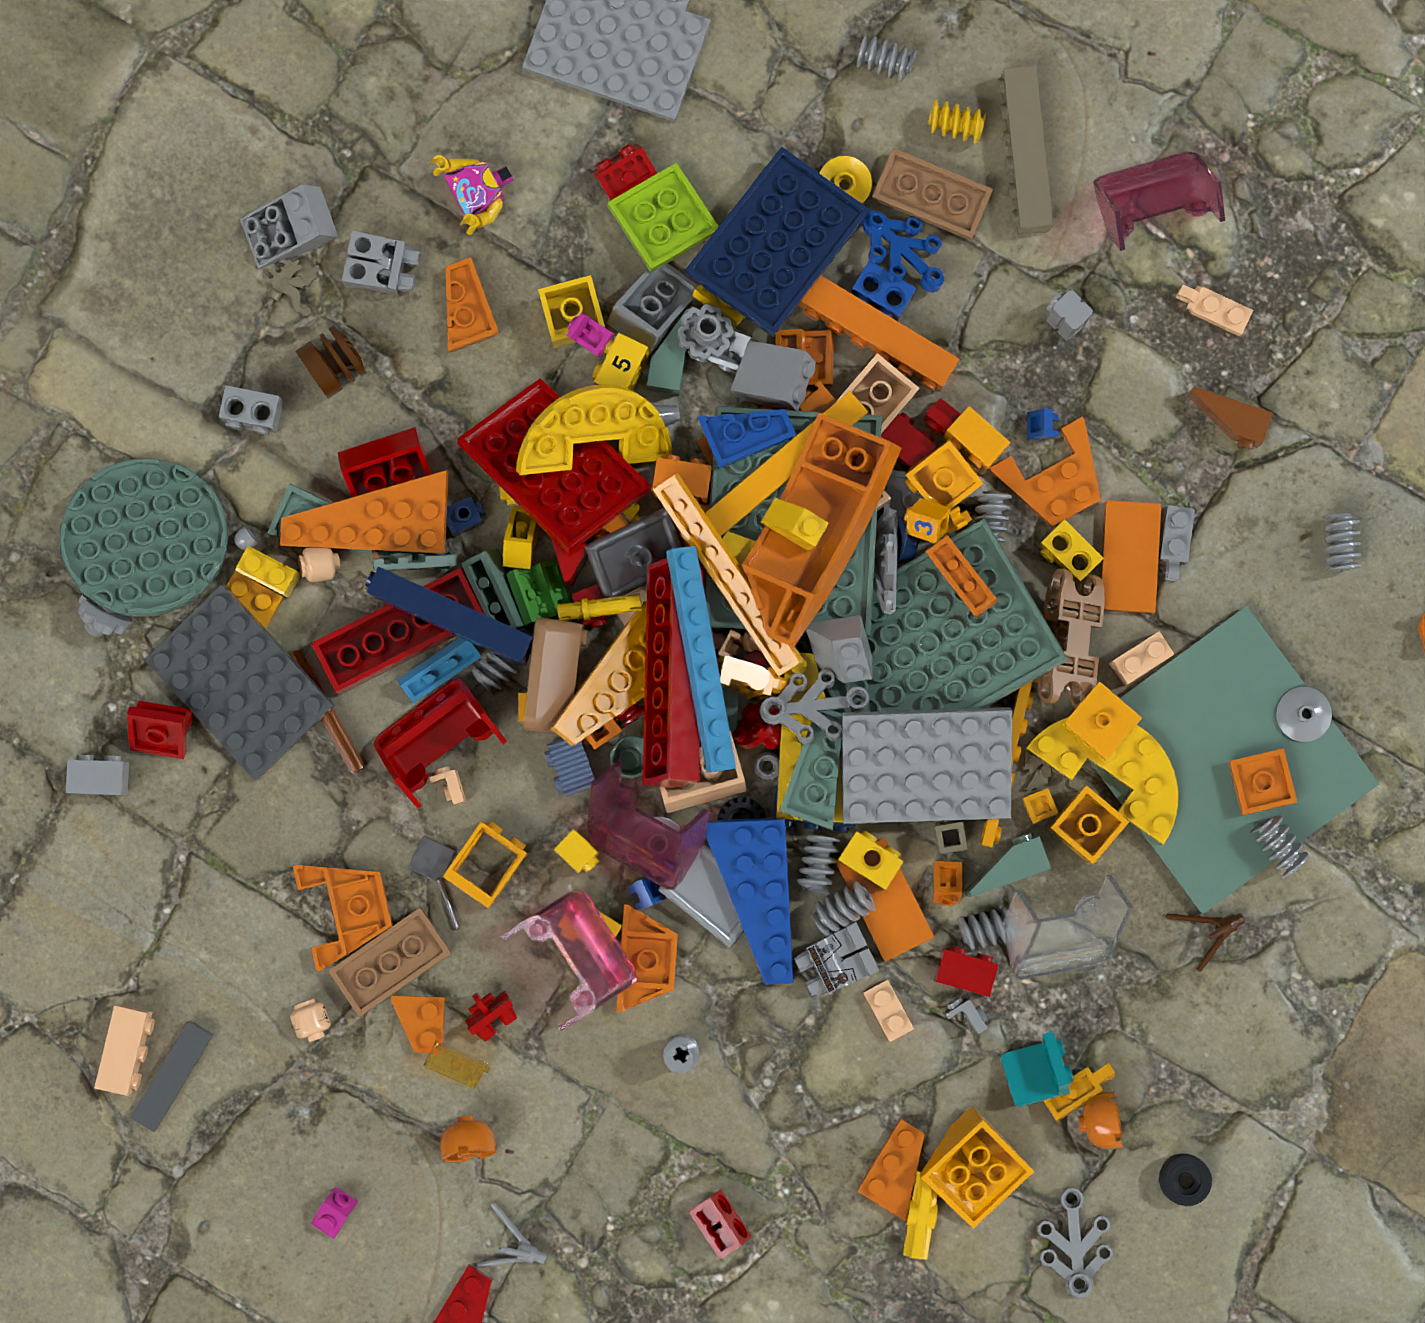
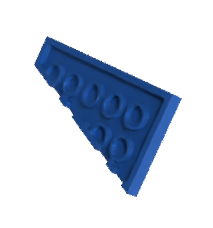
M785 818L701 821L702 828L765 984L793 983Z

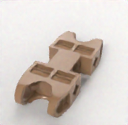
M1057 569L1049 580L1043 618L1045 621L1054 622L1053 634L1068 660L1037 678L1038 694L1044 703H1056L1066 686L1067 695L1070 696V703L1074 708H1077L1096 686L1099 658L1088 656L1091 628H1102L1105 596L1104 584L1099 576L1087 575L1083 579L1081 587H1078V591H1076L1075 582L1072 581V574L1069 570ZM1092 582H1094V588H1093V591L1091 592V585H1092ZM1085 667L1092 668V670H1086ZM1051 686V693H1050V696H1048V690H1049V687ZM1081 691H1082V692H1083V696H1082V700H1081V702H1080V695H1081Z

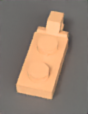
M1182 285L1176 295L1177 299L1188 303L1186 309L1190 310L1192 315L1237 336L1242 335L1253 312L1252 309L1205 287L1196 286L1195 289Z

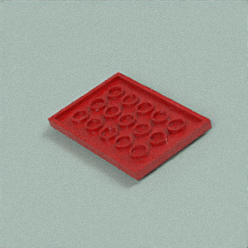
M539 378L457 438V444L556 543L570 554L649 493L651 485L605 440L574 443L572 470L520 475L516 472L519 451L528 430L538 416L550 404L560 398Z

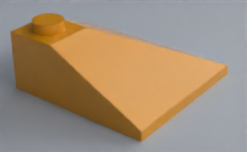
M971 1106L950 1126L919 1176L974 1229L1035 1171L1001 1134Z

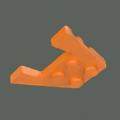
M1083 416L1060 429L1073 455L1030 479H1024L1012 456L989 468L993 476L1001 480L1012 493L1020 497L1051 528L1060 524L1064 519H1069L1101 500Z
M305 865L293 866L298 890L327 884L339 941L311 947L316 972L324 970L393 926L381 872Z

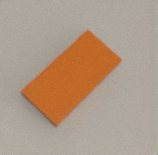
M1105 501L1102 557L1104 559L1102 560L1101 579L1104 584L1105 596L1104 610L1152 614L1156 612L1161 504Z
M885 837L875 842L883 849L888 845ZM869 850L865 853L864 861L868 866H876L879 862V855L876 851ZM837 861L836 865L846 885L852 891H855L853 883L855 881L859 882L862 887L867 889L874 900L876 911L870 910L869 914L865 917L862 916L884 962L934 938L900 868L887 889L883 890L845 864Z

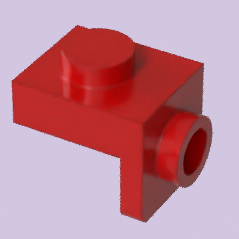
M938 399L934 406L932 405L926 412L923 420L926 422L925 425L934 433L945 435L947 429L961 414L943 399Z

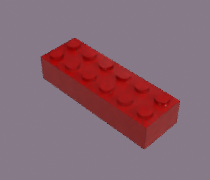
M461 568L423 586L484 614ZM387 604L311 644L335 692L342 695L456 637V635Z

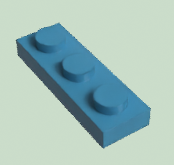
M458 638L397 679V681L414 703L482 656L473 643Z

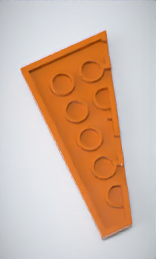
M442 471L281 518L280 546L445 553L449 471Z

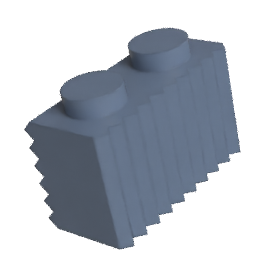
M563 739L547 744L549 751L544 752L549 767L555 766L558 777L554 778V782L559 794L564 792L565 796L569 797L598 786L582 740L573 746Z

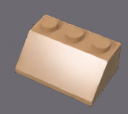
M877 353L839 399L851 391L868 411L866 415H882V434L920 388Z
M731 731L730 736L736 768L706 773L701 746L700 763L702 771L699 776V782L674 788L660 787L667 813L747 791Z

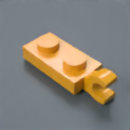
M1109 1063L1093 1074L1086 1067L1073 1076L1074 1082H1070V1094L1044 1100L1043 1102L1056 1122L1085 1105L1095 1095L1103 1093L1104 1090L1100 1084L1115 1077V1071Z

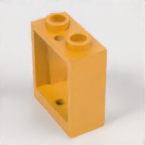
M489 821L488 824L480 822L443 875L445 879L487 908L493 906L529 854L524 851L526 847L524 843L513 836L509 840L501 835L503 829L492 821ZM484 833H487L517 854V857L491 894L458 872Z

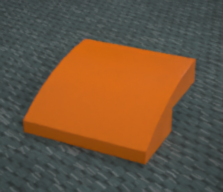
M802 329L779 330L776 333L775 345L805 350L816 361L815 372L807 386H815L819 381L824 386H833L834 332L832 330L804 331Z

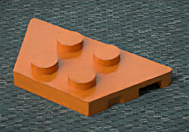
M624 904L616 1012H623L673 991L675 983L678 934L627 904Z

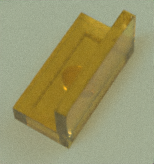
M437 1040L424 1063L425 1068L472 1089L476 1088L483 1072L489 1073L491 1069L486 1062Z

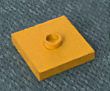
M1098 682L1063 725L1101 758L1107 760L1142 717L1101 682Z

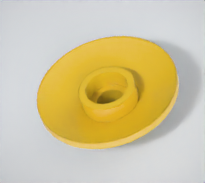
M839 156L829 160L820 170L822 176L838 187L841 182H847L849 188L843 191L860 203H863L868 198L872 187V178L868 168L860 160L851 156Z

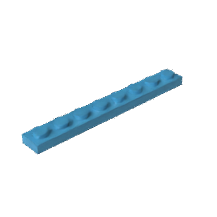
M696 546L670 549L666 552L706 773L735 769V758Z

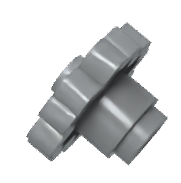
M705 304L701 310L692 307L682 316V327L678 329L677 337L680 347L689 349V356L700 361H707L710 355L714 358H720L729 349L730 342L728 339L732 337L734 330L731 326L730 318L721 317L722 312L720 308Z
M83 593L78 600L80 606L77 611L83 622H85V630L92 636L101 637L104 634L111 635L112 632L123 634L133 622L131 616L107 610L91 601Z

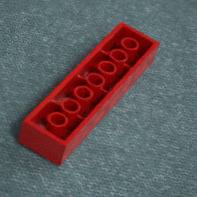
M665 558L647 567L642 785L674 788L699 782V776L702 771L700 763L701 740L668 558ZM698 559L703 583L705 580V570L702 562Z

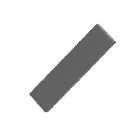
M191 1020L187 1022L132 1113L131 1119L152 1132L157 1130L214 1034Z

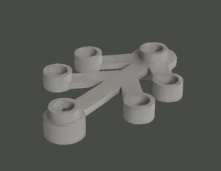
M826 669L818 674L817 681L799 702L788 703L796 692H802L807 687L806 676L802 673H795L791 676L790 683L778 697H770L763 701L760 706V715L768 724H783L797 734V739L800 743L808 744L814 738L812 727L802 725L790 716L802 714L824 730L825 736L829 740L835 741L842 735L841 725L838 722L830 721L818 711L850 708L852 711L860 712L867 708L869 694L862 687H853L848 691L847 696L817 699L824 689L831 688L835 683L834 673ZM824 676L831 677L829 682H823L821 679ZM797 679H801L804 683L800 686H796L794 684V681ZM860 698L863 702L860 705H855L853 700ZM776 708L779 710V713L771 715L769 711ZM834 727L839 731L836 734H830L828 730ZM803 731L810 732V736L807 738L801 737L800 734Z
M1067 1187L1060 1194V1202L1067 1211L1069 1241L1055 1230L1054 1225L1049 1220H1041L1037 1224V1232L1040 1236L1051 1240L1071 1257L1072 1270L1057 1259V1254L1051 1248H1044L1039 1254V1259L1045 1266L1052 1267L1065 1279L1066 1290L1071 1296L1084 1298L1093 1289L1092 1277L1104 1262L1111 1260L1113 1250L1108 1244H1099L1095 1249L1096 1256L1085 1268L1083 1267V1256L1101 1234L1106 1233L1110 1229V1221L1103 1215L1096 1216L1093 1219L1092 1228L1081 1240L1078 1209L1082 1207L1084 1198L1078 1189ZM1069 1193H1073L1076 1196L1073 1203L1066 1201V1196ZM1100 1219L1106 1221V1226L1103 1229L1097 1228V1222ZM1043 1224L1050 1225L1049 1233L1043 1234L1041 1232ZM1108 1248V1256L1100 1257V1249ZM1047 1252L1053 1254V1259L1050 1262H1045L1043 1259L1044 1254ZM1078 1278L1084 1281L1081 1288L1074 1287V1281Z

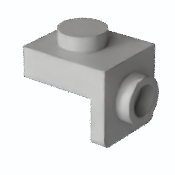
M959 997L947 1005L949 1010L944 1014L948 1019L962 1011L977 1034L987 1029L984 1023L988 1020L987 1016L980 1006L974 1007L970 999L962 1000Z

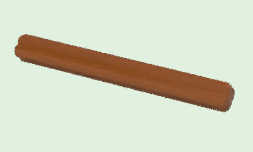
M296 650L289 655L324 692L302 651ZM332 708L321 720L349 771L352 774L357 773L365 767V764L334 708Z

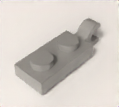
M1171 505L1166 506L1159 555L1160 561L1167 562L1165 581L1176 582L1179 579L1180 564L1188 563L1195 509Z

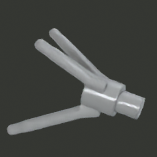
M492 1202L491 1207L520 1243L517 1249L500 1247L498 1250L500 1253L514 1256L477 1262L476 1267L481 1268L524 1261L531 1264L534 1261L544 1264L547 1254L538 1251L537 1247L530 1245V1242L523 1237L502 1209L495 1202Z

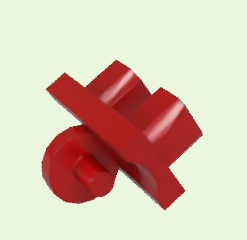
M506 991L496 998L491 992L483 998L476 992L472 995L476 1003L468 1008L472 1015L465 1020V1023L472 1036L476 1034L486 1042L496 1034L495 1028L491 1025L493 1020L499 1017L506 1026L515 1021L517 1015L512 1007L511 998Z

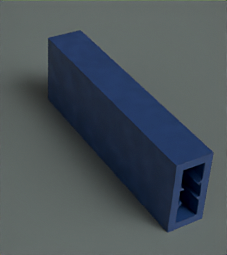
M379 566L376 572L371 571L366 580L365 586L368 587L366 592L373 598L525 667L532 653V636Z

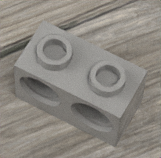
M225 385L219 418L226 422V427L241 430L242 426L251 427L252 432L262 435H268L269 431L277 433L284 401L277 395ZM237 403H242L244 406L243 411L239 415H232V407ZM264 408L270 409V416L266 420H258L260 410Z

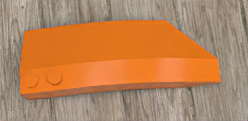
M818 413L780 500L809 510L829 523L817 545L807 551L765 525L745 561L741 563L744 573L747 574L750 590L757 610L761 613L764 622L763 626L768 637L790 647H794L828 598L855 551L881 498L902 449L901 447L888 440Z

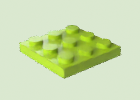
M677 163L607 203V207L650 272L655 271L706 241L719 227Z

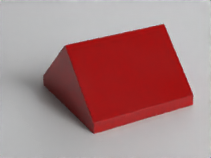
M552 539L564 582L568 588L572 587L588 559L585 549L587 544L582 543L568 554Z

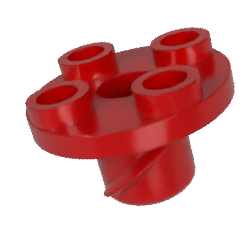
M764 700L755 705L750 703L743 709L741 714L743 718L737 729L733 732L732 738L744 749H751L759 744H762L767 749H774L780 745L781 726L779 724L772 725L766 723L760 715V706ZM773 708L769 711V713L771 715H777L779 713V710Z

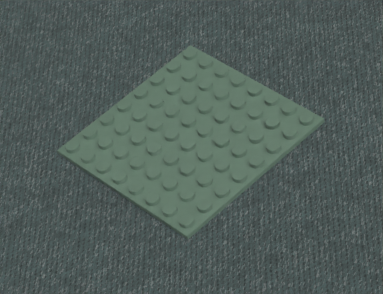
M1247 606L1120 697L1124 703L1142 717L1137 725L1148 732L1165 751L1174 769L1178 786L1177 815L1170 835L1164 845L1142 830L1140 832L1201 914H1204L1277 860L1270 861L1268 859L1273 853L1272 850L1263 852L1262 848L1267 843L1266 841L1258 843L1255 841L1260 834L1259 831L1250 834V831L1255 826L1268 818L1281 815L1283 820L1279 826L1287 824L1289 830L1286 835L1294 833L1296 836L1292 844L1300 843L1380 784L1332 719L1328 730L1320 738L1310 742L1292 740L1281 731L1276 720V708L1279 700L1288 691L1297 687L1307 686ZM1303 709L1302 716L1308 719L1311 713L1308 709ZM1284 748L1297 803L1241 815L1228 761ZM1087 759L1120 805H1122L1131 789Z

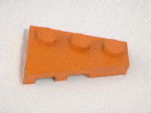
M469 257L445 266L448 353L500 335L472 258Z
M900 1118L857 1191L906 1221L925 1133Z

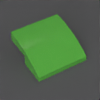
M558 559L540 562L531 566L530 569L521 568L506 573L524 625L535 623L537 617L547 619L558 617L557 604L573 603L568 587L564 582Z

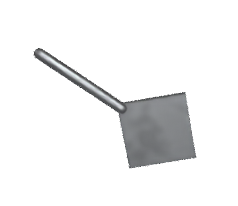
M422 837L408 869L437 881L455 930H458L459 924L442 881L455 851Z

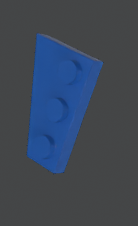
M785 409L735 415L723 414V416H697L719 469L796 437L795 430Z

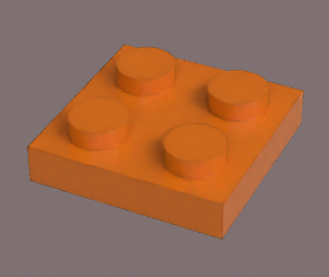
M1284 748L1228 761L1241 815L1297 803Z

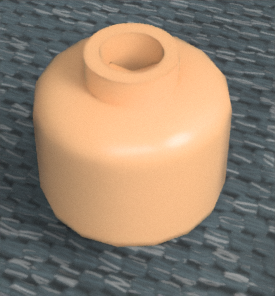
M307 547L303 550L302 555L298 556L301 577H306L309 582L331 580L335 576V569H340L338 553H333L331 548Z

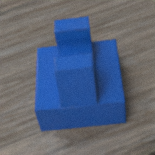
M1046 408L1027 412V439L1040 440L1058 437L1059 431L1053 430V421L1059 420V415L1053 413V409Z
M655 873L633 883L627 889L629 894L637 892L640 898V902L634 904L636 909H645L666 899V896L658 891L661 886Z

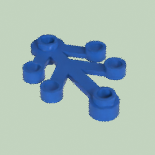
M869 211V214L862 222L864 232L870 236L871 249L868 253L869 260L873 263H881L884 260L886 249L881 245V239L883 238L889 244L890 268L887 272L888 278L893 282H899L903 279L906 269L901 264L902 256L922 275L920 280L922 288L927 292H937L944 282L942 271L936 267L930 268L911 249L936 254L941 247V239L935 235L928 236L926 240L897 236L892 231L906 232L911 236L918 235L922 228V221L917 217H910L907 221L887 219L879 211ZM874 252H878L881 256L875 255ZM893 270L898 271L900 274H895Z

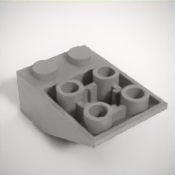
M301 184L240 218L258 269L278 263L282 259H289L317 249L338 238L321 187Z

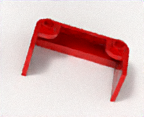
M454 679L382 731L375 738L373 746L394 782L418 809L422 805L414 792L425 786L428 779L427 766L469 735L474 741L488 739L494 733L503 745L507 740L462 679Z

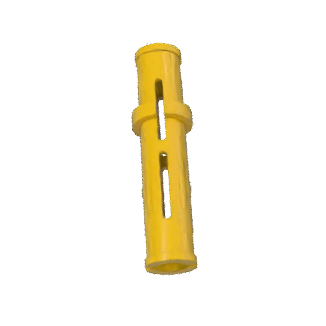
M640 593L597 600L584 598L580 602L557 604V611L560 621L583 618L587 621L591 617L642 611Z

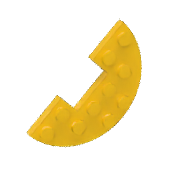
M601 384L586 386L560 397L538 416L528 430L521 445L516 472L520 475L572 470L574 443L619 439L618 454L629 464L656 461L657 458H663L665 454L672 455L671 438L660 413L641 395L617 385Z
M1067 718L1045 728L1025 748L1069 780L1075 777L1086 759H1089L1131 789L1118 812L1130 823L1164 845L1170 835L1177 815V780L1165 751L1143 728L1136 725L1107 760L1101 758L1063 725Z

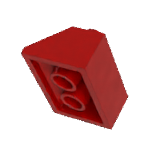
M416 427L337 452L340 469L351 497L432 475Z

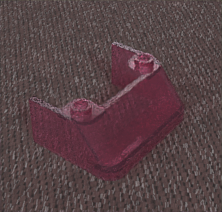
M1182 152L1097 177L1093 182L1107 233L1120 251L1125 250L1124 238L1134 231V222L1183 208L1187 213L1195 217L1203 216L1211 211L1220 222L1225 221L1221 181L1195 152Z
M617 760L591 783L587 838L591 845L663 888L673 890L683 881L705 842L709 810L704 808L690 822L684 823L680 827L679 832L637 808L635 791L620 782L622 762Z
M580 889L568 892L501 936L503 940H506L524 929L528 936L536 942H543L552 937L582 984L574 989L571 994V1003L577 1014L558 1026L561 1031L632 986L637 978L634 966L588 894Z

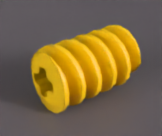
M934 98L927 126L931 125L932 134H935L938 128L941 127L942 136L944 137L949 130H952L953 139H956L961 132L965 142L970 135H973L974 144H977L981 137L986 114L982 118L981 111L977 108L973 115H971L969 106H966L961 113L957 103L949 110L948 101H945L940 108L938 99Z

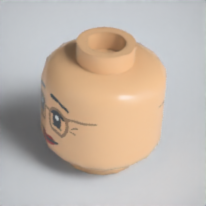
M315 999L293 1006L295 1011L291 1013L290 1019L298 1038H308V1041L312 1042L325 1037L323 1031L330 1027V1020L323 1003H316Z

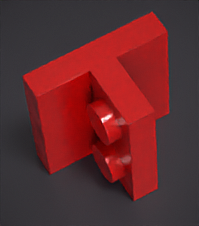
M139 700L136 707L129 706L126 715L130 751L178 759L185 758L187 752L186 736L193 718V713L190 709Z

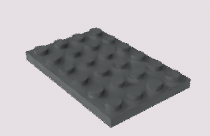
M221 584L145 659L148 665L255 781L259 780L335 706L331 699L225 584Z

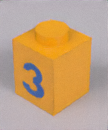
M920 498L913 506H909L905 513L904 521L907 522V534L936 544L947 532L950 508Z

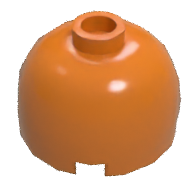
M1115 1091L1101 1093L1089 1099L1084 1106V1115L1078 1116L1080 1132H1086L1089 1141L1094 1146L1102 1149L1123 1148L1122 1141H1117V1138L1122 1137L1118 1105L1116 1106V1101H1111V1099L1117 1098Z
M472 1115L457 1117V1122L450 1124L443 1131L440 1139L441 1160L443 1159L444 1162L469 1161L468 1158L479 1156L480 1160L497 1154L493 1131L486 1123L473 1120Z

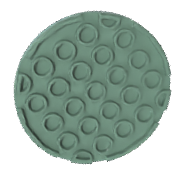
M141 458L113 464L91 477L92 479L76 491L68 503L59 535L60 551L65 568L77 588L91 601L107 610L123 615L142 617L155 616L177 610L200 596L214 581L223 565L228 547V526L223 507L209 485L199 478L196 473L177 463L172 464L160 461V459Z

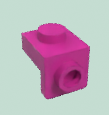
M582 312L571 320L568 326L569 331L566 336L599 358L605 351L607 344L615 336V334Z
M335 1187L324 1200L310 1224L334 1239L358 1202L346 1192Z

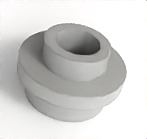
M771 752L758 755L754 761V771L757 776L764 780H771L777 777L779 774L778 756ZM770 761L773 765L772 770L764 771L762 768L763 762Z

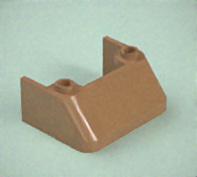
M536 618L524 717L525 730L556 734L550 728L575 695L579 652L581 646L586 647L588 630H585L583 624Z

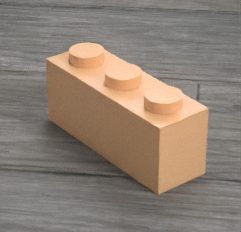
M122 1004L114 1006L95 1089L126 1096L133 1094L134 1090H138L142 1077L138 1073L140 1064L145 1062L148 1053V1046H145L147 1035L152 1034L155 1019H152L153 1011Z

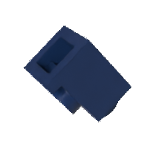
M470 496L447 507L446 522L451 534L456 537L483 525L484 522L481 517L486 514L480 501L474 502ZM463 509L469 511V516L465 519L459 517V513Z

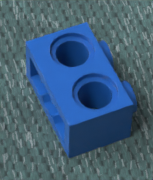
M869 260L854 284L851 294L898 321L914 296L916 288L903 280L899 282L891 281L888 278L887 270ZM867 281H873L878 289L874 292H868L864 289L863 284ZM890 295H896L900 298L901 303L897 306H892L887 302L886 298Z

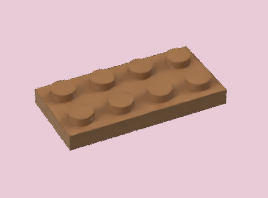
M892 148L871 200L912 217H917L922 221L972 241L993 189Z
M420 907L328 972L354 1011L361 1017L452 954V952Z

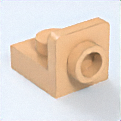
M447 766L434 770V776L428 777L429 782L432 784L444 780L447 781V784L443 785L447 801L452 800L453 805L467 802L457 770L450 771V767Z

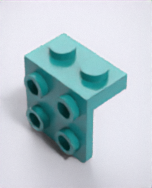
M1054 1031L1043 1034V1043L1010 1051L1001 1056L1002 1066L1013 1102L1017 1107L1070 1094V1082H1074L1072 1071L1069 1065L1064 1066L1061 1057L1065 1056L1064 1046L1061 1039L1056 1040Z

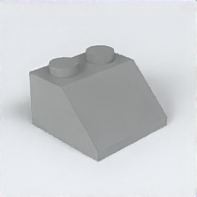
M861 615L813 622L808 625L806 631L819 670L827 669L832 671L835 678L843 683L872 679V654Z

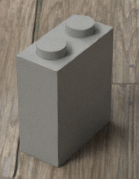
M749 340L731 391L744 402L798 411L806 397V388L815 372L816 361L805 350Z

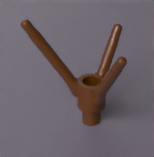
M1241 913L1233 917L1228 915L1224 918L1166 914L1167 919L1211 923L1214 925L1215 931L1208 938L1213 940L1218 937V939L1197 967L1199 972L1208 964L1230 933L1236 931L1238 926L1245 923Z

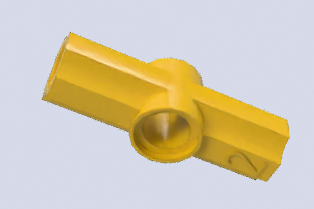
M917 1170L912 1200H910L906 1216L907 1231L903 1255L927 1260L931 1232L935 1228L938 1204H936L938 1194L921 1179L919 1175L922 1171Z

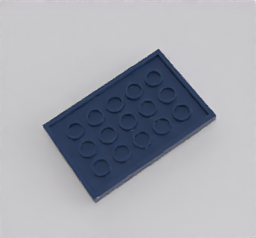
M781 147L687 266L685 274L774 337L863 222L870 209Z

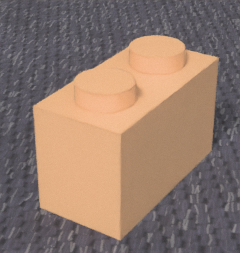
M1158 631L1108 664L1122 686H1125L1173 656L1174 653L1160 631Z

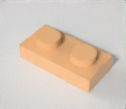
M888 979L863 992L889 1042L914 1030Z

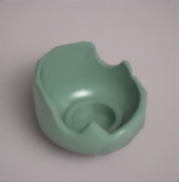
M629 735L620 738L613 745L610 752V762L612 769L621 777L632 779L643 775V737Z

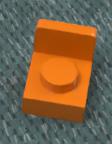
M934 861L932 902L939 903L942 906L960 904L962 896V862Z

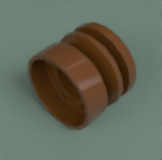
M335 325L329 328L335 338L332 342H329L323 333L319 335L324 346L320 350L311 341L296 350L297 355L328 399L343 390L338 378L341 375H344L351 383L355 382V379L349 372L353 367H355L361 377L367 374L361 356L348 337L340 332Z

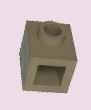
M940 820V822L935 823L940 854L968 849L964 820Z

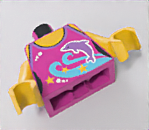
M437 155L429 162V164H437L439 168L432 172L434 176H439L443 171L446 172L444 174L445 180L464 214L460 225H470L466 232L468 235H472L476 228L484 227L495 221L505 201L500 187L513 181L507 166L492 173L486 161L480 162L477 159H446L441 155Z

